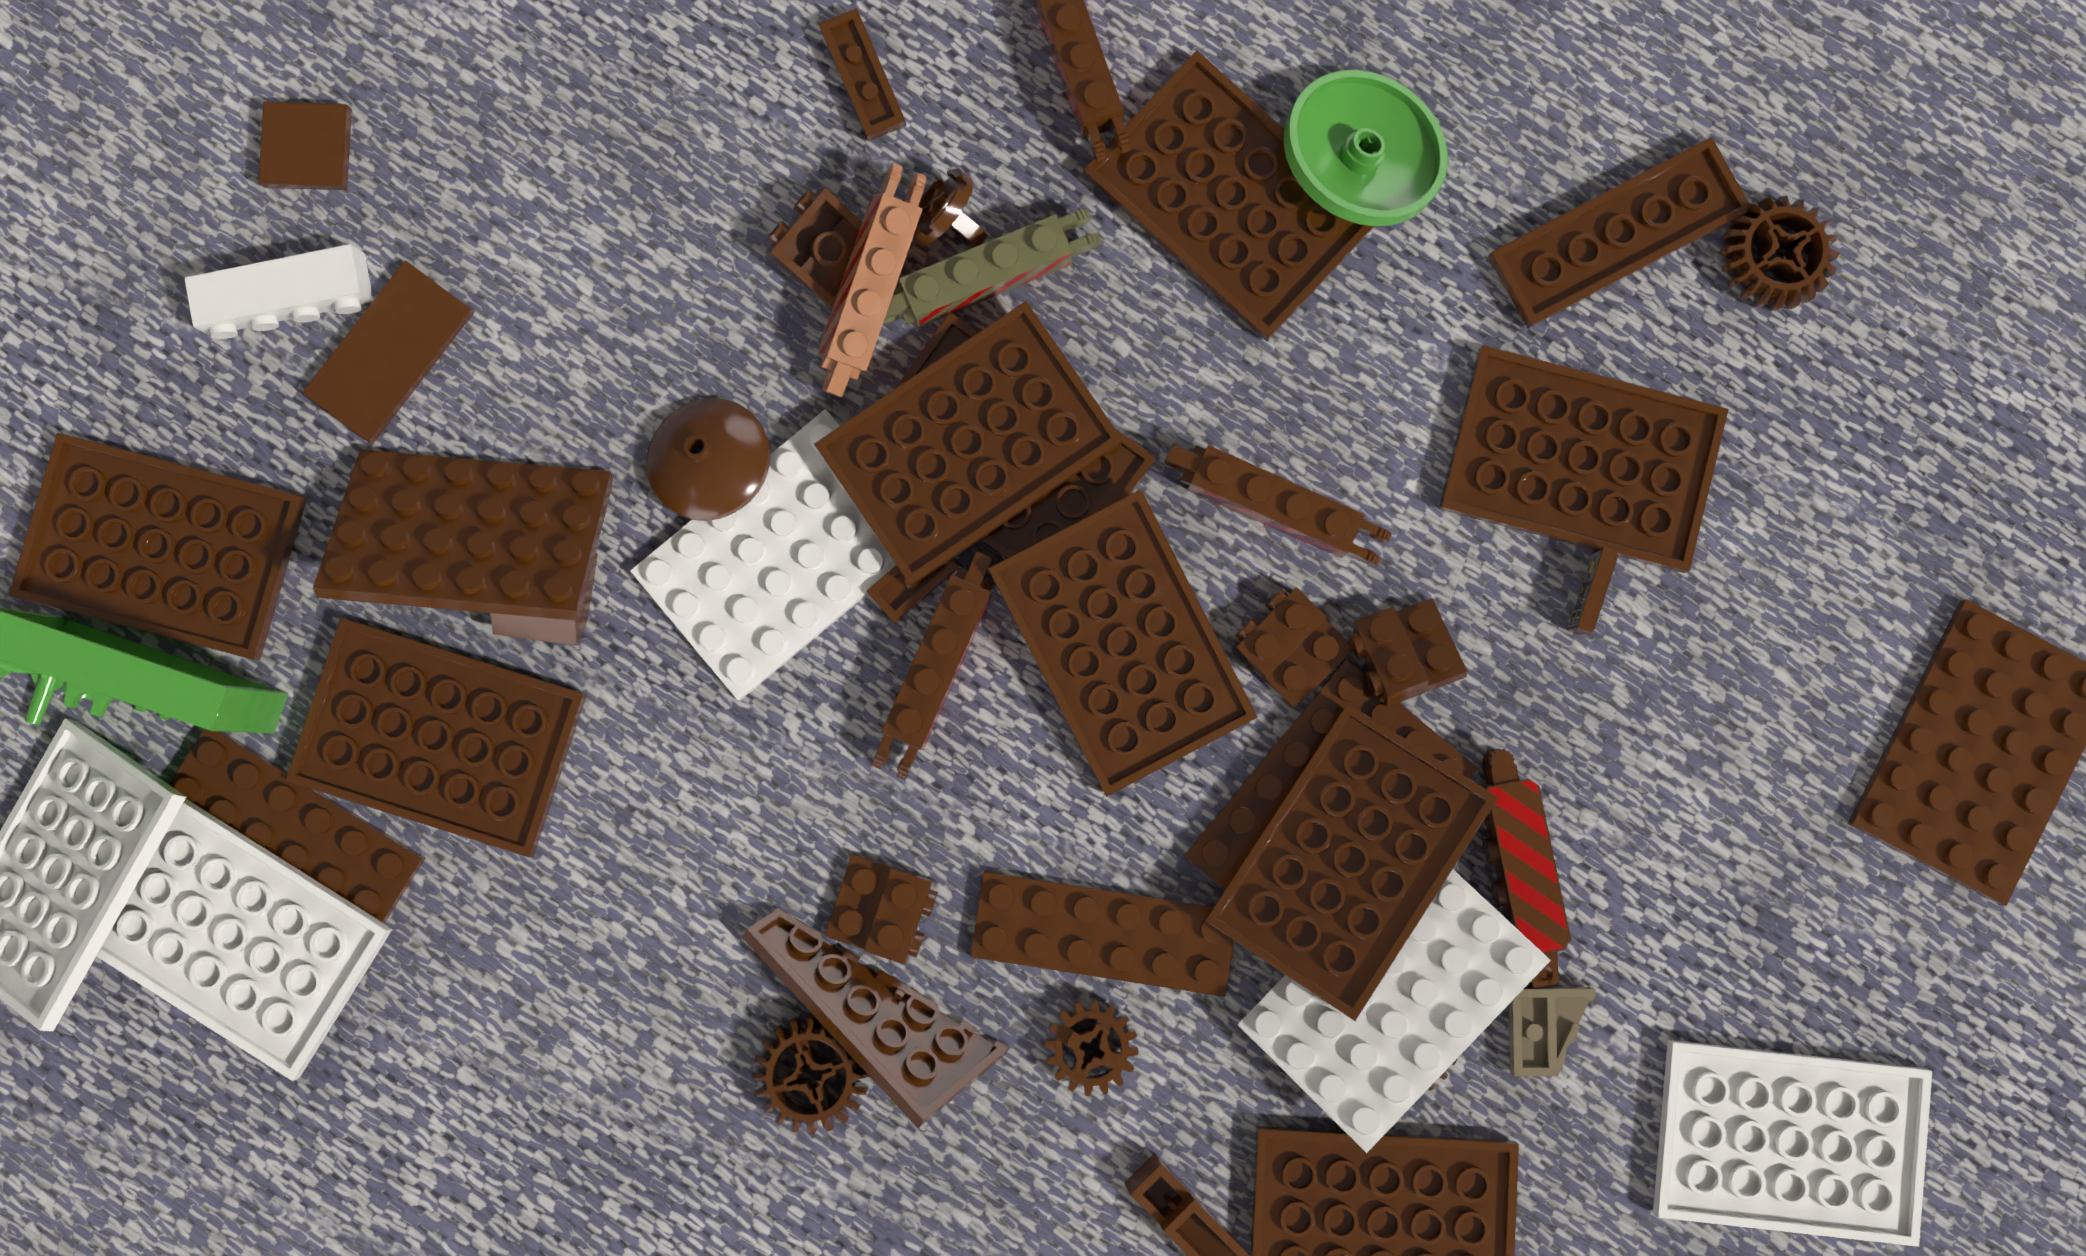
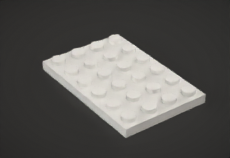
M826 409L771 454L770 466L764 484L747 505L737 512L720 519L708 521L691 520L630 571L738 701L742 700L868 594L866 591L896 566L883 544L814 445V443L839 427V424Z
M67 718L63 720L0 830V999L40 1031H54L186 799V796L83 724Z
M185 799L96 957L294 1081L299 1079L391 933L392 928Z
M1452 870L1356 1021H1353L1285 975L1239 1022L1238 1026L1367 1153L1551 960L1456 871Z
M1668 1040L1653 1214L1658 1218L1919 1247L1932 1071L1918 1067Z

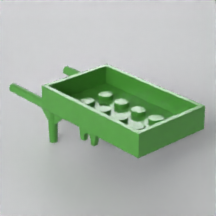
M0 608V678L13 672L29 673L36 685L24 720L25 722L40 725L53 692L61 688V691L65 692L64 706L77 708L80 698L93 700L89 714L97 717L104 715L111 701L115 698L135 705V710L145 712L148 709L160 713L159 718L169 721L170 717L210 731L275 733L289 693L63 617Z

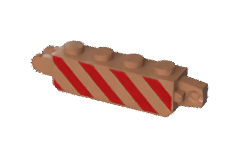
M894 162L891 163L887 170L879 194H873L868 204L819 346L818 355L823 357L820 367L828 369L821 390L838 397L843 396L849 378L857 380L861 370L867 371L923 210L918 206L925 188L927 176L918 172L915 173V176H913L909 183L905 200L897 199L894 197V194L902 176V166Z

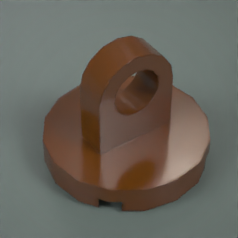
M960 168L947 171L949 179L945 182L940 179L936 182L934 181L921 197L918 207L923 210L912 239L920 246L928 245L935 241L948 228L973 247L983 244L988 237V234L962 212L972 193L973 180Z

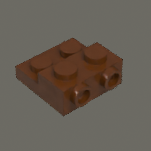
M821 188L816 193L809 189L794 205L793 209L798 214L790 224L787 225L781 221L768 235L766 241L771 246L765 253L796 281L802 282L832 309L862 221L828 189Z
M1297 587L1290 593L1284 588L1281 589L1265 605L1271 612L1260 623L1252 618L1235 635L1241 642L1234 648L1293 709L1353 651L1352 645L1326 620L1327 617Z
M1433 598L1396 611L1393 606L1354 621V634L1349 635L1350 644L1357 659L1364 657L1370 670L1366 672L1369 687L1374 696H1382L1386 707L1467 677L1468 671Z
M852 854L825 937L862 948L864 952L905 965L909 956L917 958L925 933L917 930L922 914L931 916L938 895L937 891L931 890L933 880Z

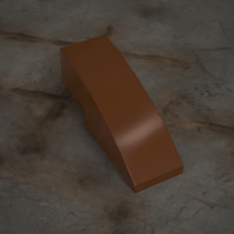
M1156 1153L1124 1182L1129 1194L1160 1224L1163 1232L1187 1256H1251L1219 1219Z

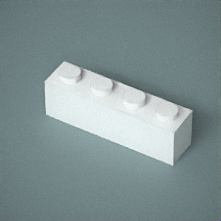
M352 244L184 278L193 327L211 335L213 339L233 338L238 335L237 330L249 327L257 331L276 329L279 327L278 321L293 318L295 322H312L320 319V313L335 310L338 314L356 313L362 309V304L373 302L365 254Z

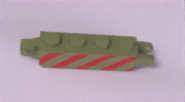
M1081 209L1059 219L1054 214L899 278L900 285L896 286L894 290V296H892L883 325L904 318L906 325L916 322L917 326L921 327L948 316L950 312L952 314L1069 266L1072 264L1073 257L1094 249L1102 243L1098 233L1087 234L1069 243L1065 236L1066 232L1082 227L1092 219L1089 210Z

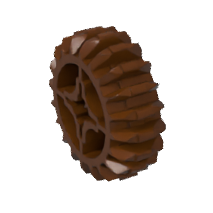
M1787 195L1779 197L1775 200V203L1769 197L1762 199L1758 206L1756 204L1747 206L1748 212L1745 215H1737L1730 224L1733 229L1726 231L1722 238L1729 245L1724 246L1720 250L1719 255L1728 259L1731 258V261L1724 264L1721 271L1726 273L1734 271L1736 275L1729 281L1728 287H1736L1741 283L1745 288L1740 293V299L1745 300L1752 294H1755L1754 307L1760 308L1768 302L1771 311H1777L1783 305L1787 309H1794L1800 305V302L1808 303L1813 300L1816 292H1821L1828 286L1829 283L1826 278L1834 275L1837 270L1830 262L1837 259L1840 252L1829 248V245L1836 242L1838 235H1827L1824 230L1830 225L1831 220L1819 222L1815 218L1818 215L1819 207H1813L1806 212L1804 211V199H1798L1790 205ZM1779 224L1789 227L1790 229L1795 231L1796 234H1789L1785 232L1779 226ZM1753 234L1757 238L1754 242L1758 248V257L1755 262L1751 253ZM1788 245L1792 246L1791 249L1784 253L1783 257H1776L1771 261L1767 260L1778 248L1782 250ZM1804 245L1806 246L1808 254V264L1806 272L1803 269V267H1805L1806 264L1804 263L1801 256V251ZM1763 272L1774 273L1780 281L1785 280L1787 283L1771 280Z
M809 1014L806 1017L805 1028H802L801 1022L797 1017H793L789 1020L791 1033L782 1025H778L774 1029V1033L779 1042L769 1037H766L762 1042L763 1047L771 1054L758 1053L755 1056V1062L766 1067V1069L756 1070L752 1074L753 1080L766 1081V1085L759 1087L755 1094L756 1097L770 1096L771 1100L764 1105L763 1110L765 1113H768L777 1107L781 1111L775 1120L778 1125H781L789 1116L793 1118L791 1131L797 1132L802 1125V1121H807L808 1133L815 1134L818 1128V1120H821L823 1128L828 1132L834 1128L832 1115L840 1122L846 1123L849 1119V1114L844 1106L855 1111L860 1108L861 1102L853 1094L866 1095L869 1087L865 1083L857 1081V1079H864L869 1077V1075L862 1067H857V1062L822 1024L821 1028L816 1027V1017L813 1014ZM808 1040L826 1043L840 1057L820 1058L814 1052L812 1045H809ZM794 1043L797 1050L795 1054L796 1070L784 1077L778 1078L777 1069L781 1054L785 1048ZM805 1063L809 1064L812 1070L820 1069L821 1071L826 1069L816 1080L819 1083L818 1086L813 1084L811 1078L803 1079L802 1077L797 1079L807 1069L804 1065ZM845 1069L846 1084L844 1091L837 1100L829 1104L826 1096L828 1093L826 1080L836 1075L838 1071ZM783 1091H803L809 1097L811 1104H815L816 1108L803 1107L794 1103Z

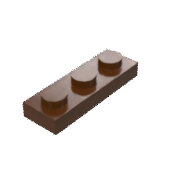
M855 8L820 23L821 33L868 142L907 126L858 9Z

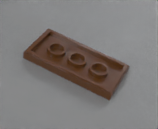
M405 260L302 393L368 443L374 444L475 311Z

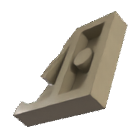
M1525 987L1509 1004L1510 1074L1514 1077L1558 1076L1566 1059V1050L1574 1042L1581 1028L1578 1024L1589 1001L1593 1002L1596 996V989L1593 987Z

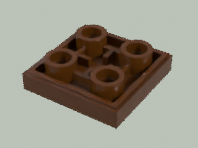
M263 102L258 184L264 188L347 191L352 109L347 104Z

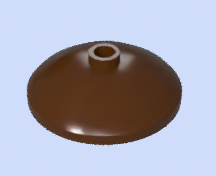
M720 398L696 400L671 413L654 433L646 458L648 481L657 498L672 512L692 520L708 521L720 519L742 509L759 492L767 477L770 466V444L761 423L742 405ZM704 444V448L700 453L693 454L694 448L697 445Z

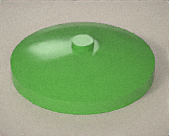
M1343 70L1324 75L1313 81L1301 92L1286 119L1284 149L1294 177L1316 203L1330 213L1347 221L1368 226H1388L1407 221L1426 208L1444 182L1448 166V151L1444 134L1437 119L1417 95L1402 84L1386 76L1362 70Z

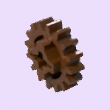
M1092 999L1090 1009H1084L1078 1000L1075 1001V1013L1070 1014L1065 1009H1061L1060 1016L1063 1023L1060 1025L1051 1022L1049 1025V1029L1056 1034V1038L1045 1039V1047L1055 1050V1053L1046 1058L1047 1065H1059L1054 1078L1057 1081L1066 1076L1070 1078L1068 1090L1071 1092L1077 1088L1078 1084L1084 1085L1086 1096H1090L1093 1086L1098 1085L1103 1094H1107V1082L1113 1080L1121 1086L1124 1082L1120 1072L1122 1070L1133 1072L1134 1065L1127 1058L1128 1056L1138 1055L1139 1050L1138 1047L1129 1045L1128 1041L1137 1037L1135 1029L1124 1030L1123 1027L1129 1020L1126 1014L1120 1015L1117 1018L1113 1016L1115 1011L1114 1004L1110 1003L1103 1011L1099 1010L1097 999ZM1095 1019L1091 1027L1081 1030L1072 1027L1081 1020ZM1111 1026L1120 1038V1052L1109 1046L1107 1037ZM1100 1031L1098 1044L1102 1052L1100 1054L1093 1052L1084 1062L1085 1052L1081 1044L1082 1041L1090 1043ZM1063 1043L1074 1050L1076 1059L1072 1068L1064 1058L1062 1051ZM1102 1065L1110 1068L1098 1075H1088L1091 1069Z

